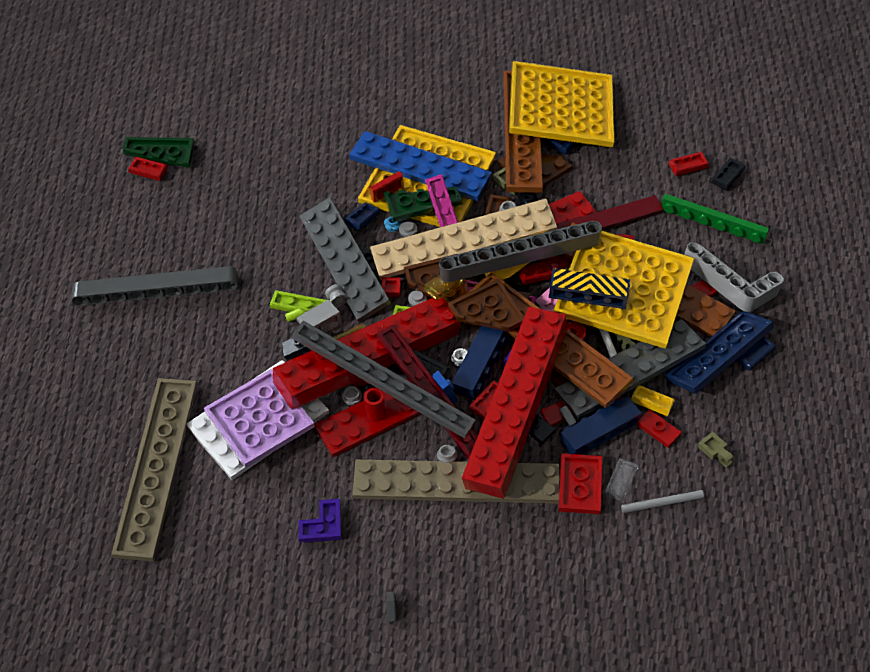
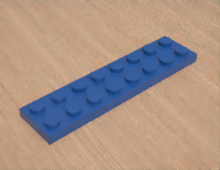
M364 131L349 154L351 160L393 174L400 171L403 177L426 184L425 179L442 174L446 187H457L462 197L474 201L479 200L492 177V172L367 131Z

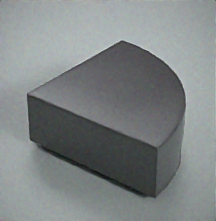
M567 406L559 409L560 416L566 427L576 424V420Z
M386 592L388 621H395L396 619L394 592Z

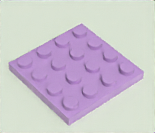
M273 369L268 370L204 407L207 416L245 468L315 427L314 422L302 407L294 410L289 407L273 383Z

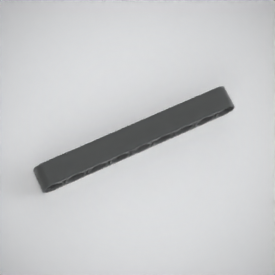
M589 221L444 257L439 262L440 278L444 282H453L593 247L601 242L602 225L597 221Z
M227 266L79 281L72 285V303L76 306L231 291L235 290L238 286L237 270L234 267Z

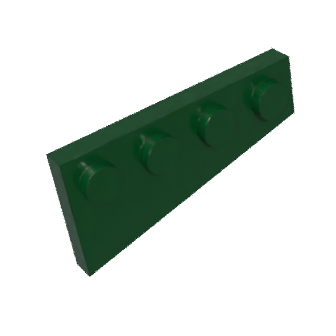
M125 137L123 153L129 156L190 168L194 139Z
M447 187L453 207L462 205V198L458 188ZM417 189V192L399 190L398 193L383 191V196L393 222L435 212L429 191L424 189Z

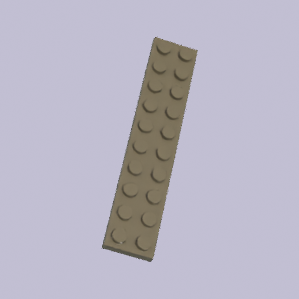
M158 378L111 553L113 558L153 562L155 560L187 430V423L189 422L197 389L196 381Z
M356 459L353 499L559 503V464L517 463L505 499L465 489L462 475L468 462L443 463L441 461Z

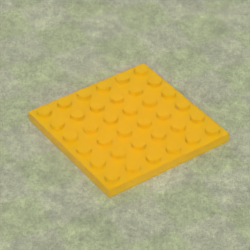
M513 61L509 133L613 147L612 75Z
M402 125L399 126L392 140L487 171L490 170L496 158V152ZM375 168L358 197V203L364 204L366 202L389 212L384 198L375 203L371 200L370 187L380 182L385 176L393 175V173ZM403 177L404 187L399 189L406 190V192H417V189L428 191L426 184ZM461 196L462 205L453 207L458 223L464 220L474 200ZM435 212L411 218L440 227Z
M602 231L601 242L598 245L575 252L569 270L630 279L629 298L626 309L558 299L553 312L565 314L569 320L666 349L694 258Z

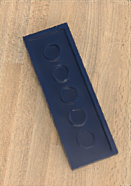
M742 311L705 342L706 348L680 362L665 375L666 380L694 394L698 393L774 328L773 321Z

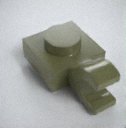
M711 432L698 443V448L712 460L717 457L726 468L733 463L731 460L734 456L726 450L728 444L714 432Z

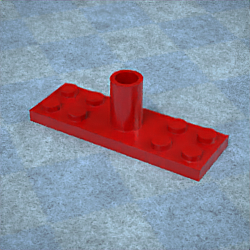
M370 388L365 392L363 401L314 424L333 458L421 413L378 388Z

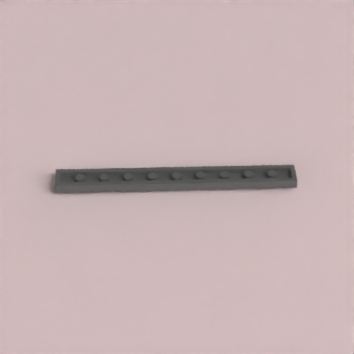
M304 320L292 335V339L464 439L475 422V419Z

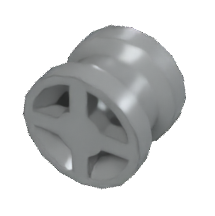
M340 284L332 285L326 290V297L330 299V302L336 308L347 303L348 296L344 293V289Z

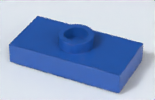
M437 371L433 374L434 380L453 404L456 403L458 400L452 391L455 387L449 379L445 380L441 373Z

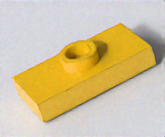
M641 385L636 387L631 398L633 403L665 416L669 415L675 401L673 398Z

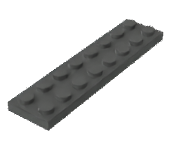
M330 197L300 215L337 284L343 287L344 293L347 294L348 299L346 301L358 322L364 321L391 304Z
M680 319L673 324L666 349L640 341L609 358L608 360L633 378V383L621 395L704 350L706 343ZM567 381L555 388V394L568 407L577 420L602 407L601 404L571 381Z

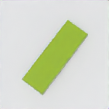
M275 290L270 302V308L288 312L299 308L309 311L327 300Z

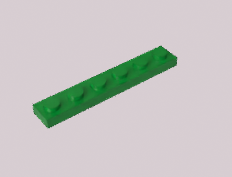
M664 194L661 206L666 213H672L684 219H690L702 225L714 227L719 231H725L755 243L764 244L769 231L767 227L668 194Z

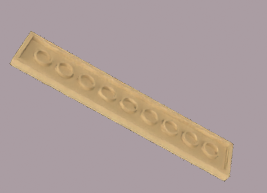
M542 199L371 246L370 248L379 279L382 280V277L404 274V267L557 230V225L547 200Z

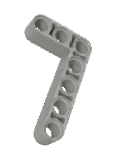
M689 243L684 255L694 258L691 270L738 308L746 312H751L776 297L784 281L781 274L770 272L750 284L698 243Z

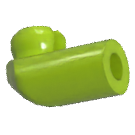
M299 308L286 313L285 317L288 322H291L306 313L307 310Z

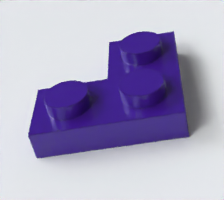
M340 499L319 500V519L298 520L300 543L341 540Z

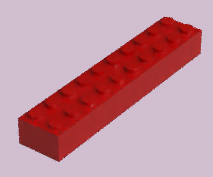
M438 295L337 340L386 368L396 362L376 336L393 324L413 351L422 352L458 335L461 322L456 320L445 299ZM313 350L272 368L273 383L292 410L361 379Z
M528 306L462 475L465 489L505 499L568 329L565 314Z

